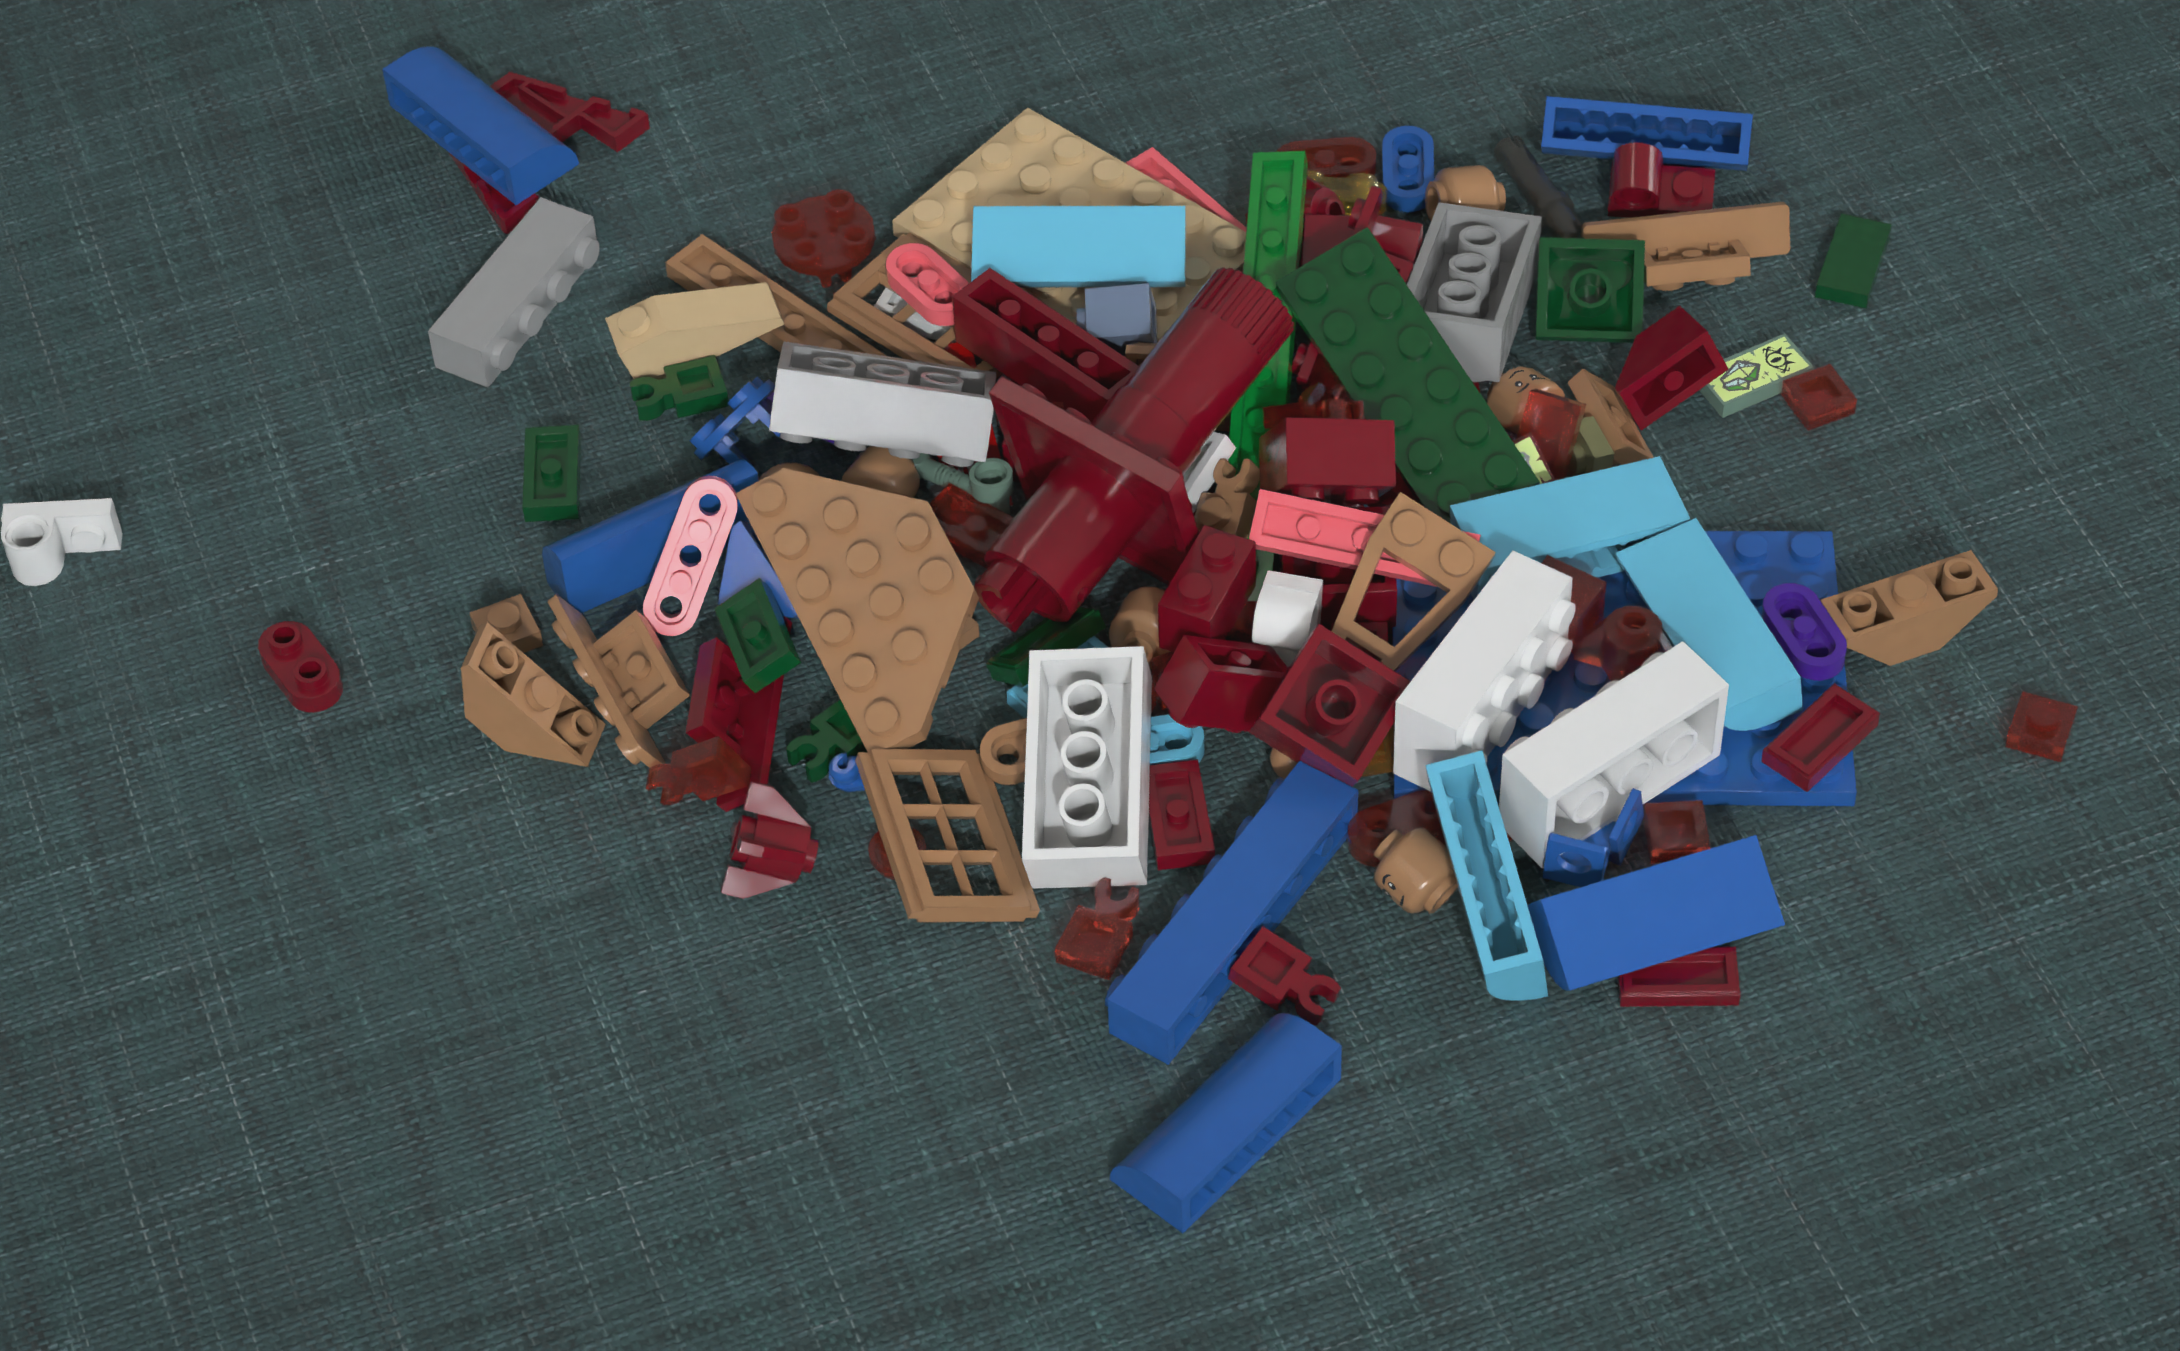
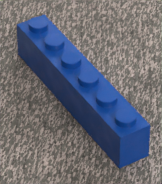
M1301 761L1296 764L1286 778L1279 777L1272 784L1265 804L1254 817L1249 815L1242 821L1236 832L1233 844L1223 856L1218 854L1209 862L1202 882L1192 895L1185 894L1179 899L1167 926L1159 935L1152 934L1146 940L1139 953L1137 963L1126 976L1123 974L1119 975L1112 982L1105 998V1005L1108 1007L1109 1033L1169 1065L1231 987L1233 982L1228 979L1232 966L1262 926L1271 932L1275 931L1357 827L1358 789Z

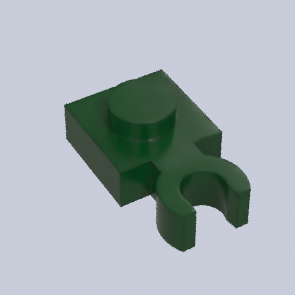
M715 355L663 367L664 379L657 380L652 377H640L629 382L633 401H636L640 421L656 419L665 410L671 408L675 409L677 418H682L729 406L727 404L729 402L727 389Z
M841 699L810 721L812 735L797 737L786 748L788 763L791 766L796 765L804 758H814L805 765L807 780L811 783L821 780L828 774L830 761L835 755L846 752L848 757L857 756L858 752H867Z

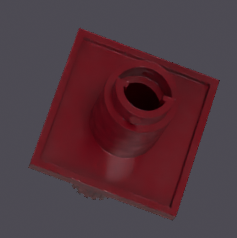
M1225 267L1217 269L1125 385L1115 391L1091 422L1076 409L1067 408L1063 410L1050 403L1041 391L1030 384L1024 383L1022 386H1019L1003 376L989 391V395L1027 503L986 552L984 559L988 568L983 575L977 577L974 585L979 596L978 601L997 621L1013 632L1018 630L1032 611L1053 621H1069L1117 558L1126 561L1169 586L1200 533L1192 512V504L1188 498L1183 475L1201 453V447L1294 331V322L1291 321L1293 319L1292 316L1288 313L1286 306H1283L1282 301L1272 294L1271 290L1265 288L1261 282L1254 280L1250 275H1245L1239 270L1235 271L1233 268L1226 269Z

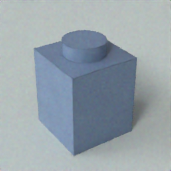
M1149 283L1085 289V308L1077 309V326L1125 356L1126 345L1138 342L1157 343L1156 302Z

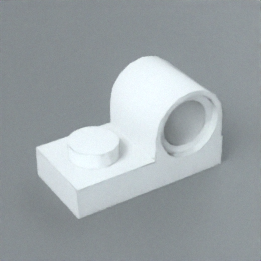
M112 498L3 504L1 517L2 543L13 576L24 585L39 586L54 580L63 569L65 553L121 550L123 533Z
M1267 571L1255 609L1252 640L1254 643L1272 646L1288 668L1307 637L1320 624L1323 580Z

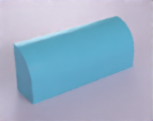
M973 206L971 282L991 268L1020 288L1111 287L1149 283L1150 287H1185V206Z
M1660 456L1450 505L1451 524L1461 531L1480 534L1479 542L1496 552L1494 559L1471 592L1473 599L1478 596L1512 550L1572 577V583L1623 572L1624 569L1616 558V552L1691 520Z
M1697 518L1615 553L1620 565L1671 645L1674 647L1682 641L1685 642L1729 684L1724 720L1725 727L1738 731L1754 730L1803 710L1800 675Z
M1483 751L1425 765L1428 782L1488 992L1496 998L1510 1001L1547 997L1548 991L1542 954Z

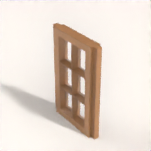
M910 232L907 235L902 234L834 293V298L827 304L828 312L903 359L996 372V379L1003 374L984 360L976 368H973L945 351L944 349L955 340L954 325L949 326L950 329L932 343L903 325L906 320L917 312L909 304L903 307L896 315L890 317L863 300L879 284L897 294L888 283L886 259L895 248L908 243H920L929 246L962 275L968 283L971 282V269Z
M870 749L869 752H858L855 759L908 919H916L917 922H1024L1026 918H1037L1040 912L994 780L989 778L982 770L979 761L980 754H977L976 750ZM893 775H920L930 804H903ZM933 775H959L969 804H942ZM908 819H935L946 850H918ZM948 819H975L985 850H958ZM924 865H951L962 896H934ZM964 865H991L1002 896H974Z

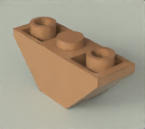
M1972 550L1821 599L1820 601L1844 635L1847 648L1892 666L1941 649L1997 597L1998 588Z
M488 622L480 625L461 666L465 718L504 751L588 767L606 724Z

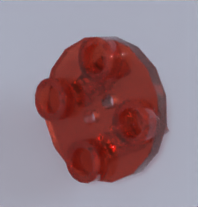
M832 190L823 196L809 197L795 204H785L780 206L774 214L775 225L772 230V239L776 256L786 267L800 274L818 276L823 288H828L832 285L831 278L835 274H839L843 282L851 280L852 268L858 266L871 253L876 239L872 216L862 205L854 202V196L846 190Z

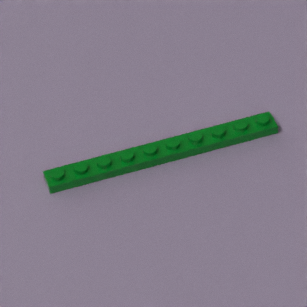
M1305 151L1253 153L1243 274H1248L1254 280L1261 282L1265 288L1271 290L1272 294L1282 301L1281 303L1283 306H1286L1288 313L1293 318L1291 321L1294 322V331L1232 408L1229 439L1236 449L1228 462L1236 469L1235 476L1240 472L1244 459H1250L1260 469L1259 438L1284 418L1289 417L1296 318L1277 291L1275 282L1300 267L1308 168ZM1260 480L1257 487L1250 493L1256 501L1260 490ZM1256 549V587L1238 617H1254L1258 597L1267 571L1277 572L1278 554Z

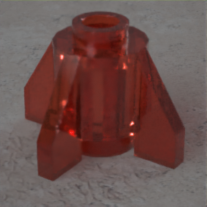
M1625 606L1616 609L1609 616L1579 636L1575 644L1574 660L1598 667L1602 666L1611 681H1620L1639 669L1651 655L1657 652L1664 653L1671 649L1672 645L1663 633L1662 622L1655 613L1639 606Z

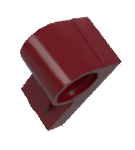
M1645 143L1621 145L1616 149L1614 160L1612 161L1607 216L1633 218L1712 209L1715 169L1663 165V154L1657 147Z

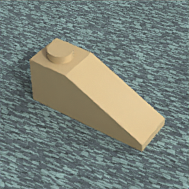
M767 282L654 295L605 318L618 355L634 379L652 377L657 380L665 378L663 367L712 355L717 357L784 325Z

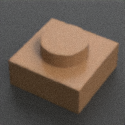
M521 594L469 613L475 633H477L480 625L488 622L523 653L543 646L541 632Z

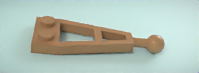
M1400 492L1368 540L1332 632L1396 672L1465 603L1494 559L1496 552ZM1383 552L1447 592L1395 647L1355 622ZM1272 748L1270 753L1271 766L1278 776L1286 778L1297 762Z

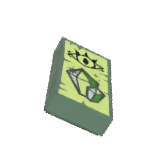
M1784 333L1723 359L1729 370L1699 391L1718 414L1724 418L1813 380L1814 366Z

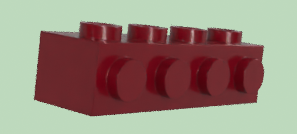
M991 268L987 269L952 296L955 340L957 343L1021 386L1024 383L1034 386L1045 395L1050 403L1063 410L1067 408L1076 409L1085 415L1090 422L1119 387L1124 386L1139 367Z

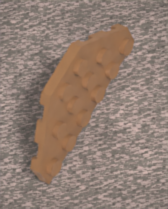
M783 468L737 492L736 496L867 752L870 749H909L926 740L933 722L931 713L941 688L945 689L960 650L958 642L967 618H972L979 600L974 586L928 501Z

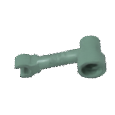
M920 453L919 458L912 459L919 474V480L923 478L977 501L978 515L984 522L1000 523L1010 516L1009 497L1014 491L1012 468L1006 461L998 458H987L986 462H976L971 467L969 474H965L931 459L929 454Z

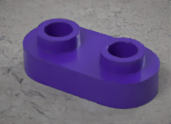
M1783 583L1771 588L1763 600L1762 619L1798 674L1806 679L1816 681L1827 680L1839 674L1845 664L1847 642L1817 595L1808 587L1797 583ZM1784 618H1794L1795 620H1787Z

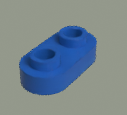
M1396 127L1390 130L1382 141L1383 199L1388 206L1397 211H1420L1426 208L1425 193L1429 182L1434 181L1433 139L1427 131L1419 127Z

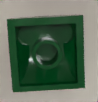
M1539 237L1536 340L1633 343L1635 337L1643 331L1645 240Z

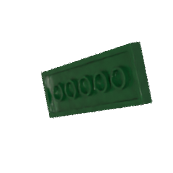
M1368 227L1275 282L1277 291L1362 419L1394 420L1396 470L1420 505L1451 524L1450 505L1540 484V481Z

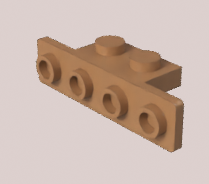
M1785 202L1586 222L1581 227L1583 239L1645 240L1644 283L1647 287L1652 286L1654 289L1661 291L1680 289L1686 282L1704 281L1710 285L1730 284L1735 281V277L1751 276L1750 258L1783 255L1790 251L1789 207Z
M555 594L547 601L557 618L552 623V627L563 643L570 649H574L578 656L572 661L578 674L588 685L595 687L599 696L594 699V704L598 711L611 725L617 727L620 733L615 738L618 748L632 764L637 765L639 762H643L659 774L667 765L647 729L688 698L690 694L648 619L635 610L597 640L585 617L559 595Z

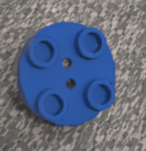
M758 376L752 382L749 381L727 403L734 410L727 418L720 413L716 418H712L691 438L690 442L697 448L694 454L702 461L715 450L729 464L744 459L752 465L734 445L740 439L734 431L747 418L753 424L761 420L769 428L772 407L765 400L774 391L775 384L770 379L763 382ZM773 432L776 436H780V433Z

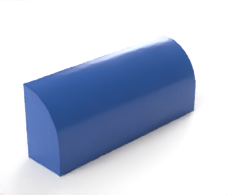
M432 46L417 48L382 69L390 106L515 205H518L579 165L576 154L569 147L440 48Z
M1546 96L1541 150L1544 154L1614 160V153L1621 145L1645 143L1657 147L1662 152L1663 164L1747 171L1753 114Z
M744 459L704 475L716 476L726 480L736 493L759 481L758 472ZM693 481L544 546L542 557L547 583L553 592L582 614L650 583L684 493ZM706 494L700 499V506L704 511L712 513L721 507V502L716 495ZM739 500L736 517L732 526L739 521L749 522ZM731 530L729 532L723 550L728 548ZM687 545L680 551L682 559L687 563H695L702 557L701 551L693 545Z
M1757 835L1543 898L1527 905L1543 963L1555 983L1566 991L1785 925Z
M1287 1013L1274 1015L1112 1169L1110 1180L1183 1234L1341 1080L1342 1045L1300 1017Z

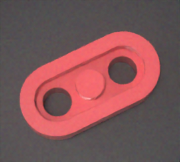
M908 243L891 251L886 259L889 286L928 322L938 326L954 325L952 296L968 285V281L932 248L924 244Z

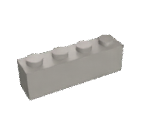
M540 197L428 330L435 367L487 388L501 371L507 370L511 366L516 353L530 336H535L539 332L544 319L557 303H561L567 298L571 286L585 269H590L596 262L600 245L596 237L593 216Z

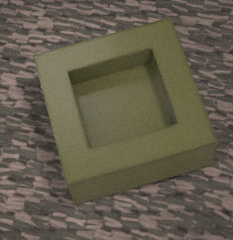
M1594 416L1573 420L1569 443L1564 446L1563 450L1564 463L1569 474L1577 476L1611 468L1615 453Z

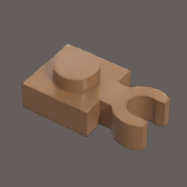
M1226 459L1218 461L1213 473L1217 484L1215 493H1201L1194 516L1199 532L1206 525L1248 539L1257 501L1250 493L1257 487L1260 480V469L1250 459L1243 460L1241 470L1236 476V469Z

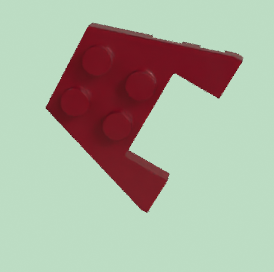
M508 72L490 85L492 89L561 142H564L582 129L614 151L619 152L650 129L648 113L632 107L629 113L612 109L610 101L593 96L585 101L567 95V90L564 87L517 73ZM450 154L501 231L508 235L539 200L538 195L534 193L518 205H515Z

